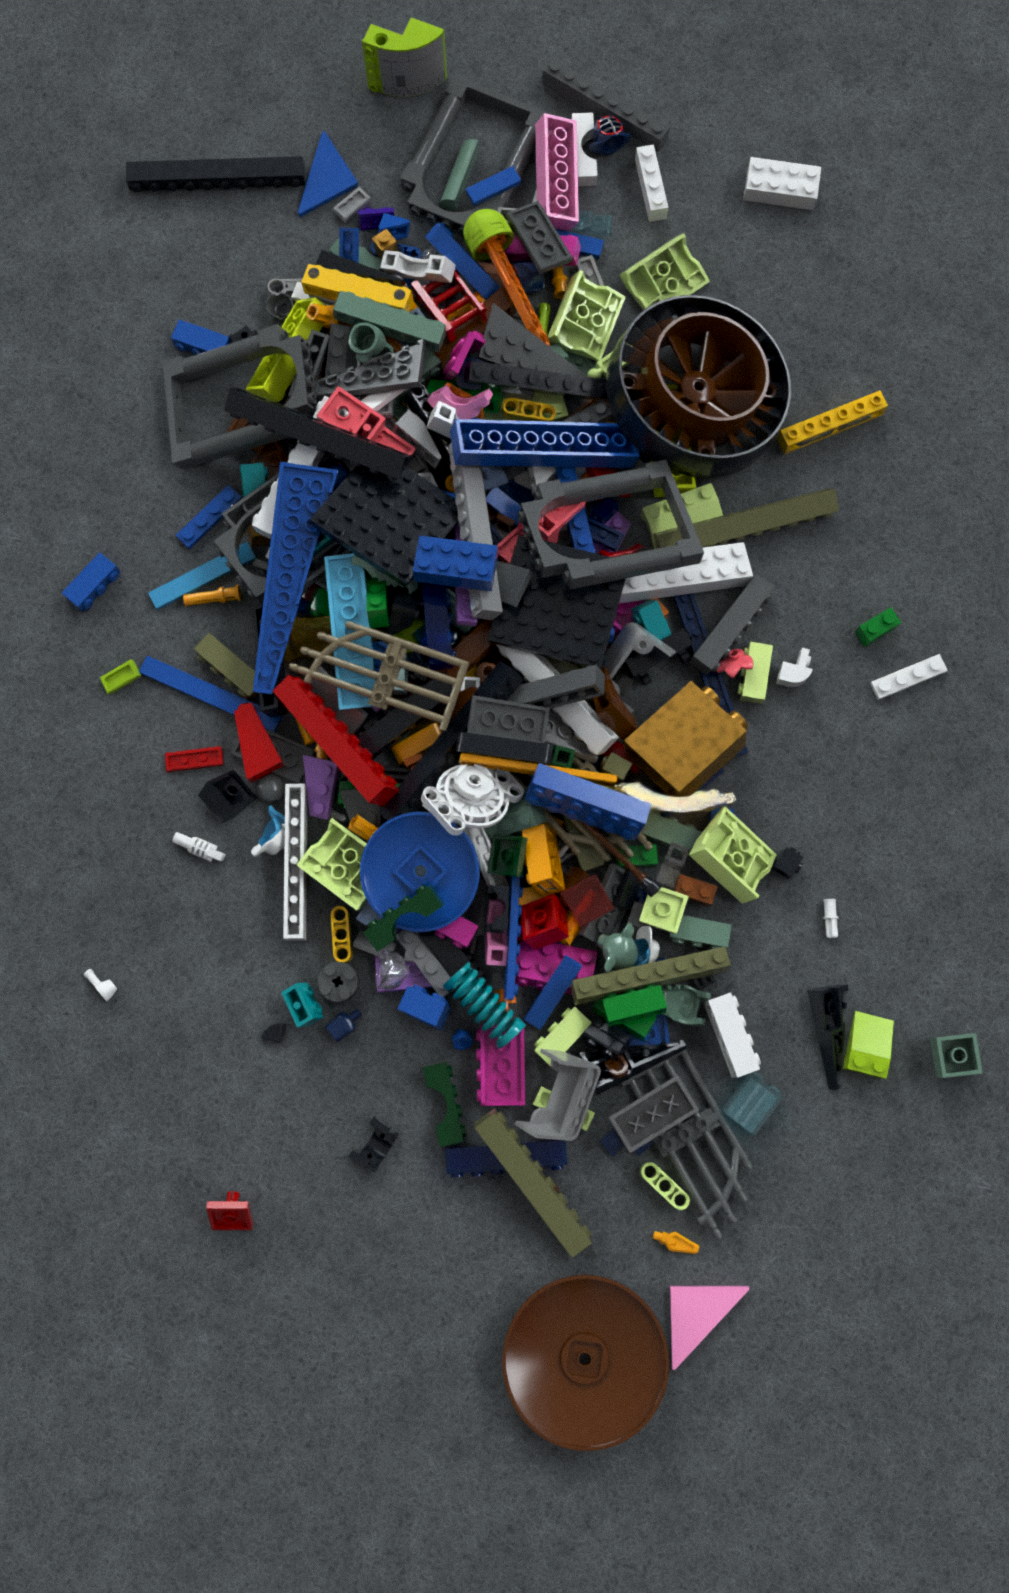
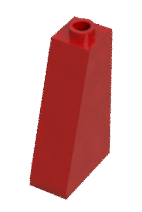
M250 702L239 705L234 714L245 775L248 781L252 783L285 765L253 704Z

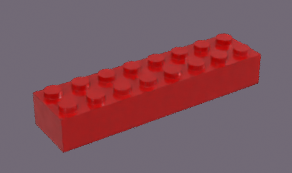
M288 675L273 690L275 695L368 803L384 806L400 791L395 786L397 782L391 776L387 777L383 772L385 770L379 762H374L371 758L373 756L371 752L360 746L359 743L361 741L354 734L351 735L347 731L349 729L348 726L335 717L337 714L331 707H326L324 704L325 700L321 695L313 692V686L310 683L304 682L298 676L295 678Z

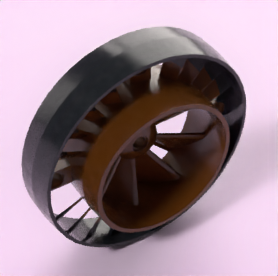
M683 295L654 303L641 312L626 328L619 338L608 362L606 392L616 423L626 438L643 455L653 462L667 460L670 470L679 474L713 478L730 475L745 469L760 458L779 433L789 410L791 380L785 358L769 332L752 316L740 308L719 299L699 295ZM677 315V319L673 320L672 316ZM691 343L702 345L698 371H694ZM667 345L672 347L685 372L683 378L658 358L659 349ZM622 361L639 366L638 373L622 372ZM727 361L730 362L720 372H718L714 377L711 378V376L714 373H716ZM769 373L772 377L773 382H769ZM662 376L679 384L677 390L668 389ZM757 409L776 417L774 428L753 416ZM750 420L770 435L765 441L761 442L745 427ZM741 431L755 446L754 448L747 451L743 449L736 438ZM731 441L737 453L716 455L715 448Z

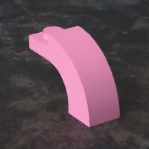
M446 385L431 393L427 401L433 408L440 401L455 408L459 419H472L477 417L481 409L490 403L489 400L493 393L488 388L473 397L462 398L455 395Z
M489 899L485 924L494 923V918L502 915L503 905L499 901ZM504 930V933L485 932L486 965L506 966L508 952L507 930Z

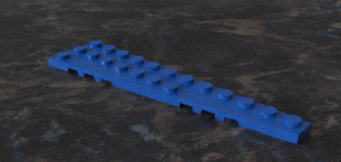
M280 462L253 692L273 694L321 532L309 524V519L332 494L338 470Z

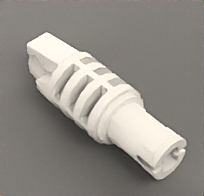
M176 832L172 840L173 843L187 848L189 853L210 862L213 858L223 861L226 855L217 851V845L198 837L191 838Z

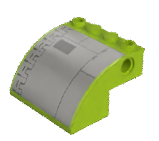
M410 18L403 35L370 24L364 39H362V48L368 88L371 91L381 92L390 96L411 97L429 92L446 80L447 67L444 29L414 18Z

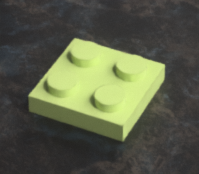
M663 887L653 897L647 894L639 922L677 934L689 896Z

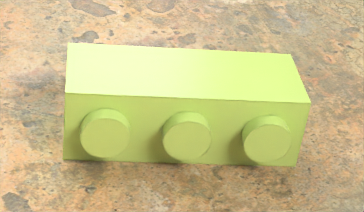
M750 642L748 647L744 648V654L752 657L754 666L753 669L741 668L740 676L743 677V681L739 683L737 694H740L741 701L759 704L764 702L773 645Z
M568 1007L561 1015L564 1019L559 1024L554 1022L547 1030L550 1034L545 1039L541 1036L534 1044L536 1047L534 1051L550 1067L551 1058L540 1053L541 1048L566 1052L592 1023L576 1007L572 1010Z

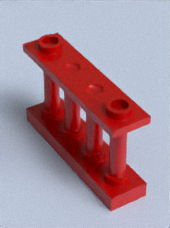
M456 269L452 278L455 286L435 298H430L429 292L446 282L433 281L426 286H421L418 280L411 283L416 298L433 321L438 320L446 325L445 337L449 342L456 339L454 333L456 328L473 317L479 315L484 322L487 321L485 314L487 309L484 303H479L460 278V274ZM459 291L464 295L463 298L447 308L439 310V303ZM468 303L474 308L454 321L447 320L448 315Z

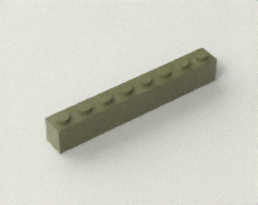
M720 947L572 980L570 989L574 1004L579 1005L605 999V996L609 994L621 995L629 989L641 990L644 986L650 984L664 986L726 972L731 964L726 948Z
M494 1108L475 1122L476 1131L573 1258L592 1244L591 1231L586 1225H581L578 1221L580 1217L573 1208L569 1209L566 1205L568 1201L561 1192L557 1193L554 1189L556 1185L549 1176L545 1177L542 1173L544 1169L538 1160L533 1161L530 1157L532 1153L526 1144L521 1145L518 1141L520 1137L515 1129H510L506 1124L507 1119L501 1111L498 1113Z

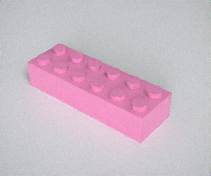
M544 113L535 124L537 201L540 202L555 229L570 231L579 222L576 120Z

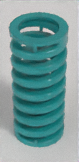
M468 962L446 981L443 987L447 991H452L461 985L454 993L453 998L458 1000L468 993L460 1003L462 1008H465L477 999L467 1011L469 1016L474 1015L485 1007L474 1021L476 1024H479L492 1015L482 1026V1030L486 1032L499 1023L490 1033L489 1038L493 1040L499 1036L496 1040V1046L501 1049L526 1025L519 1017L511 1019L514 1011L512 1009L504 1011L507 1003L505 1001L497 1003L500 997L498 993L489 996L492 992L490 985L481 989L485 983L483 977L473 981L478 975V971L476 969L472 970L470 967L471 963ZM507 1029H509V1030L504 1034V1036H502L501 1033H503L504 1031H506Z

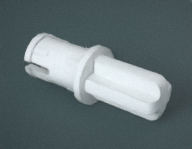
M824 899L825 917H823V920H825L826 937L836 938L838 937L837 919H839L836 914V899Z

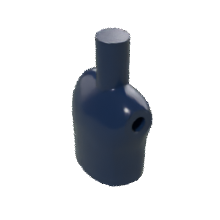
M358 1009L349 1016L341 1012L325 1027L334 1039L339 1042L355 1030L354 1021L362 1014Z

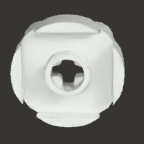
M465 764L457 770L453 787L462 796L476 803L490 795L494 787L493 776L488 769L481 765L474 764V766H468V764ZM470 780H471V781L476 780V781H477V784L471 783Z

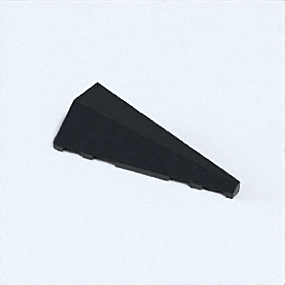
M321 250L316 265H320L323 268L336 269L343 273L355 274L359 277L371 278L383 283L388 282L398 287H404L406 284L401 278Z
M846 984L816 987L807 990L830 1090L840 1089L837 1081V1071H841L842 1066L838 1065L837 1061L838 1053H843L845 1022H843L842 1009H847V1003L843 1002V992L848 991V985Z
M680 1040L678 1043L670 1044L661 1042L659 1045L648 1046V1044L628 1046L623 1053L628 1064V1072L622 1078H614L609 1074L604 1064L609 1059L604 1057L600 1050L592 1053L583 1051L579 1054L581 1059L592 1062L600 1067L601 1072L595 1088L596 1095H599L686 1050V1044L683 1040Z

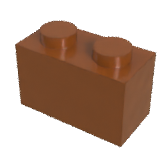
M682 874L678 876L674 887L675 892L689 896L688 901L707 907L712 905L717 890L716 885Z

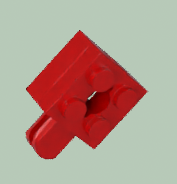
M554 893L522 905L521 922H518V925H521L520 937H517V943L525 941L536 950L569 937L566 907Z

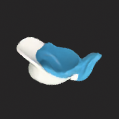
M271 805L268 807L271 820L266 825L263 836L258 840L259 844L251 850L254 857L262 852L276 855L285 846V817Z
M642 926L638 929L636 939L634 940L638 948V959L634 966L655 962L659 955L660 946L656 940L652 939L651 927Z

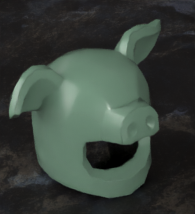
M367 322L353 325L349 335V345L356 353V360L363 363L370 360L371 357L379 355L382 350L394 353L393 347L386 342L385 335L379 328Z
M630 922L622 933H614L610 936L602 934L597 941V946L602 949L606 960L604 965L606 972H610L612 968L614 970H621L633 967L638 959V948L632 938L635 931Z

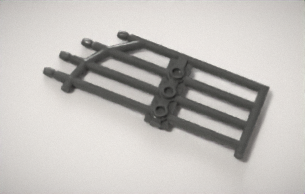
M684 1050L621 1084L623 1087L629 1085L638 1100L644 1095L636 1082L637 1079L646 1075L653 1088L656 1089L661 1084L653 1070L663 1065L672 1079L678 1074L670 1061L678 1056H681L710 1108L701 1113L699 1111L692 1115L691 1119L684 1123H678L675 1125V1128L662 1133L653 1141L663 1158L669 1155L702 1215L697 1218L699 1224L707 1223L710 1230H712L713 1236L718 1240L722 1238V1234L717 1228L713 1216L722 1209L731 1224L737 1221L727 1200L733 1189L738 1194V1198L742 1203L748 1200L747 1195L743 1192V1188L737 1180L739 1160L742 1161L743 1166L747 1170L752 1168V1165L688 1052ZM718 1126L722 1127L733 1147L731 1166H729L710 1132ZM701 1136H704L728 1178L722 1192L693 1143L694 1140ZM685 1145L717 1200L709 1209L706 1207L676 1153V1150Z

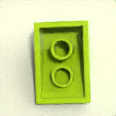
M855 1011L842 1069L879 1079H887L891 1060L894 1021Z

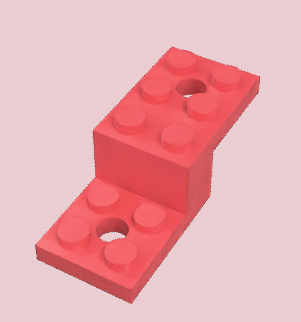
M339 386L316 415L319 420L412 456L416 451V447L385 427V417ZM340 409H346L349 412V414L345 417H341L338 414V411Z
M586 502L558 507L545 514L538 524L543 540L557 543L560 529L585 507ZM518 522V527L497 544L498 558L504 563H511L519 534L524 535V527L520 522Z

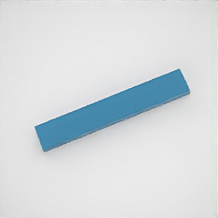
M248 542L239 546V558L242 566L257 559ZM219 556L149 592L148 594L156 609L159 610L183 598L184 594H190L231 573L232 571L226 565L228 561L226 557L221 558Z

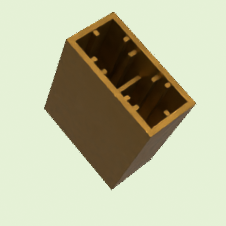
M692 681L624 740L625 756L678 806L684 803L745 747L746 729L748 728L747 722L738 712L731 711L728 714L719 706L720 699L710 687L704 686L700 689Z

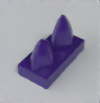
M367 206L363 210H358L360 230L378 229L384 213L395 216L394 207L372 209Z

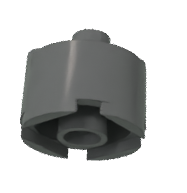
M333 962L327 964L319 974L318 987L320 993L330 1001L344 1003L352 999L359 990L360 980L358 974L346 963ZM341 977L343 985H339L337 988L334 982Z

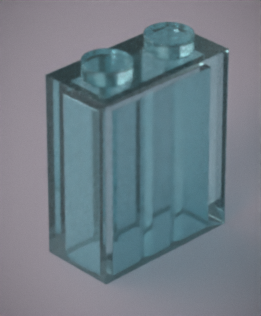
M757 1072L746 1074L721 1108V1112L752 1136L758 1133L783 1099V1096L779 1094L781 1091L772 1084L768 1086L764 1083L765 1078Z

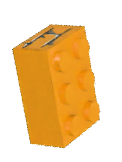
M544 824L522 830L523 837L528 838L524 863L528 868V873H526L528 884L532 885L542 896L565 891L557 837Z

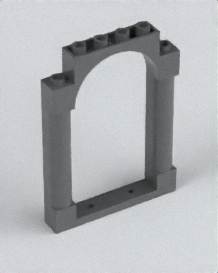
M454 75L445 91V98L413 160H409L401 176V187L406 192L412 193L407 203L408 211L413 216H421L432 224L437 222L443 223L449 230L452 229L461 236H464L465 223L474 212L481 209L498 211L499 207L507 208L518 187L517 185L484 201L478 207L465 212L443 210L434 205L426 196L423 189L425 179L467 97L526 121L525 129L505 167L507 169L513 166L520 179H522L536 151L535 124L544 113H550Z
M276 324L258 330V335L188 358L179 356L164 361L163 371L172 463L181 469H186L286 439L281 436L282 433L277 431L275 433L269 432L264 429L265 426L258 424V426L250 425L194 443L190 440L186 441L181 383L268 355L286 354L291 356L295 363L297 380L294 392L284 406L304 414L316 412L315 404L317 399L313 389L315 382L311 371L313 364L309 354L311 351L309 342L300 335L289 338L287 331Z
M328 451L317 466L328 468L340 461L349 474L356 467L351 464V460L346 458L344 460L337 459L333 456V453ZM279 473L222 513L225 518L223 523L228 531L214 540L217 545L215 550L221 558L226 557L228 560L226 565L232 572L235 570L238 573V576H236L242 586L245 584L248 586V594L253 600L257 598L260 604L264 601L266 578L256 576L242 566L239 558V545L243 534L252 524L253 517L262 508L263 499L268 497L271 492V485L274 481H277ZM334 541L314 555L302 595L308 592V587L326 575L324 557L350 554L352 552Z
M667 460L645 463L644 468L561 483L560 480L538 483L536 492H534L535 501L521 503L520 511L518 512V520L524 527V537L529 541L530 554L534 555L536 570L540 572L542 578L563 574V580L565 583H568L570 590L699 564L704 555V550ZM662 488L683 540L676 541L675 545L590 562L589 558H568L552 550L541 537L538 524L545 514L558 507Z

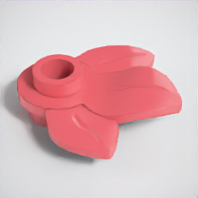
M733 649L725 659L720 661L721 665L718 667L717 673L726 671L731 678H734L741 668L753 669V659L751 656L745 655L743 650Z

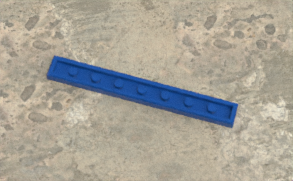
M146 656L139 670L140 674L234 716V711L237 710L239 705L251 702L149 656ZM251 702L265 728L276 732L283 716L270 718L261 712L260 705Z

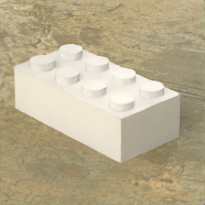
M751 157L747 170L743 200L813 210L818 196L821 167Z
M728 993L704 1002L731 1077L738 1078L760 1070L759 1065L761 1061L758 1054L754 1053L751 1047L754 1043L751 1035L745 1031L744 1026H746L743 1015L738 1013L737 1007H739L736 996Z

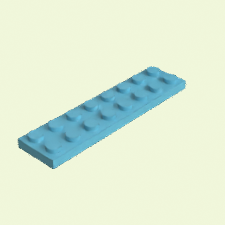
M354 553L324 557L332 636L338 638L356 632L345 627L346 621L370 628L367 615L366 573L363 567L355 566L351 563V559L355 555ZM367 635L351 641L373 650L371 636ZM339 647L333 652L336 658L375 671L374 658L343 647ZM335 666L337 679L371 691L373 690L375 679ZM337 687L340 711L375 707L368 704L370 698Z

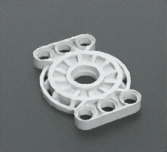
M457 765L449 768L441 775L436 788L426 787L422 793L421 801L451 835H460L465 827L488 828L503 819L508 810L509 801L517 803L524 794L523 787L509 771L488 769L493 776L494 787L488 797L475 803L462 796L453 787L455 774L462 766ZM502 776L506 778L507 781L501 782L500 780H498L497 777ZM443 779L446 780L444 784L440 785ZM470 780L471 783L477 784V781H476V780H474V781H471V780ZM510 790H515V791H517V792L519 793V795H518V796L512 795V794L510 793ZM426 794H433L436 799H428ZM501 806H504V811L501 813ZM445 808L448 814H442L438 809ZM456 822L461 828H454L451 823Z

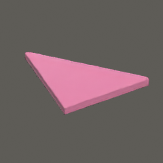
M670 1286L672 1370H675L749 1291V1286Z

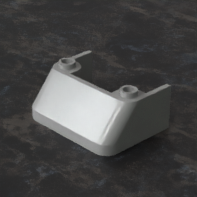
M632 622L624 626L604 656L605 664L602 667L604 666L608 670L612 679L633 649L640 654H647L656 646L670 657L674 656L677 652L641 625ZM612 681L618 695H620L619 686ZM624 703L631 714H633L635 710Z
M541 1048L540 1053L551 1058V1068L558 1072L546 1108L536 1109L531 1115L530 1122L516 1121L514 1125L535 1138L572 1141L580 1133L601 1070L596 1064L562 1051Z

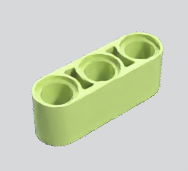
M645 1162L641 1165V1176L673 1207L678 1210L688 1207L690 1199L687 1193L656 1164ZM647 1166L654 1167L655 1173L651 1177H646L644 1173ZM663 1180H668L670 1184L667 1191L660 1190L659 1184ZM679 1194H682L685 1199L682 1205H676L674 1201L675 1197Z

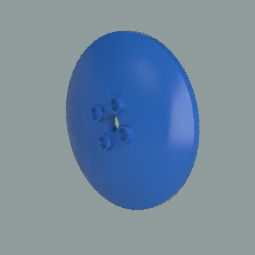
M429 812L402 814L381 825L367 842L360 863V881L364 895L372 909L381 918L384 917L382 913L392 907L395 910L399 907L398 902L406 896L412 898L416 895L415 890L423 884L426 887L430 884L434 887L445 903L441 908L428 917L415 912L405 913L396 922L395 927L412 932L437 930L457 920L473 901L480 879L478 855L467 834L463 831L460 835H451L433 814ZM454 822L451 823L452 827L460 828ZM421 865L426 868L425 876L421 877L416 874L417 866Z

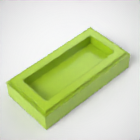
M130 659L101 676L100 680L107 694L110 695L140 678L141 674L134 660Z

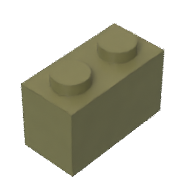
M612 752L609 757L605 756L599 770L602 771L601 773L617 775L615 785L621 787L630 771L632 763Z

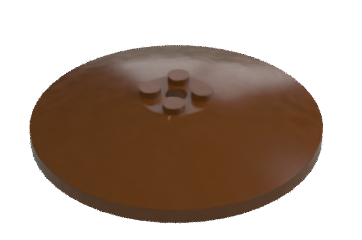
M588 1274L571 1275L556 1279L542 1286L520 1306L509 1325L505 1337L502 1357L503 1376L507 1393L514 1408L522 1420L539 1436L555 1445L571 1450H602L616 1446L634 1436L649 1422L658 1409L667 1386L669 1374L668 1348L658 1319L646 1302L634 1291L607 1277ZM582 1353H588L591 1359L589 1363L582 1364L579 1362V1356Z

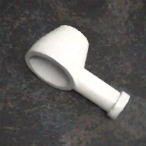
M92 969L87 970L84 973L85 978H88L106 1002L110 1000L117 990L116 986L110 979L101 982Z

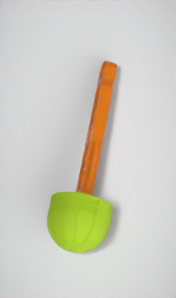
M481 209L474 212L467 219L463 230L464 241L472 259L475 261L492 260L526 329L550 346V341L545 331H543L542 325L504 252L514 240V234L504 216L495 210Z

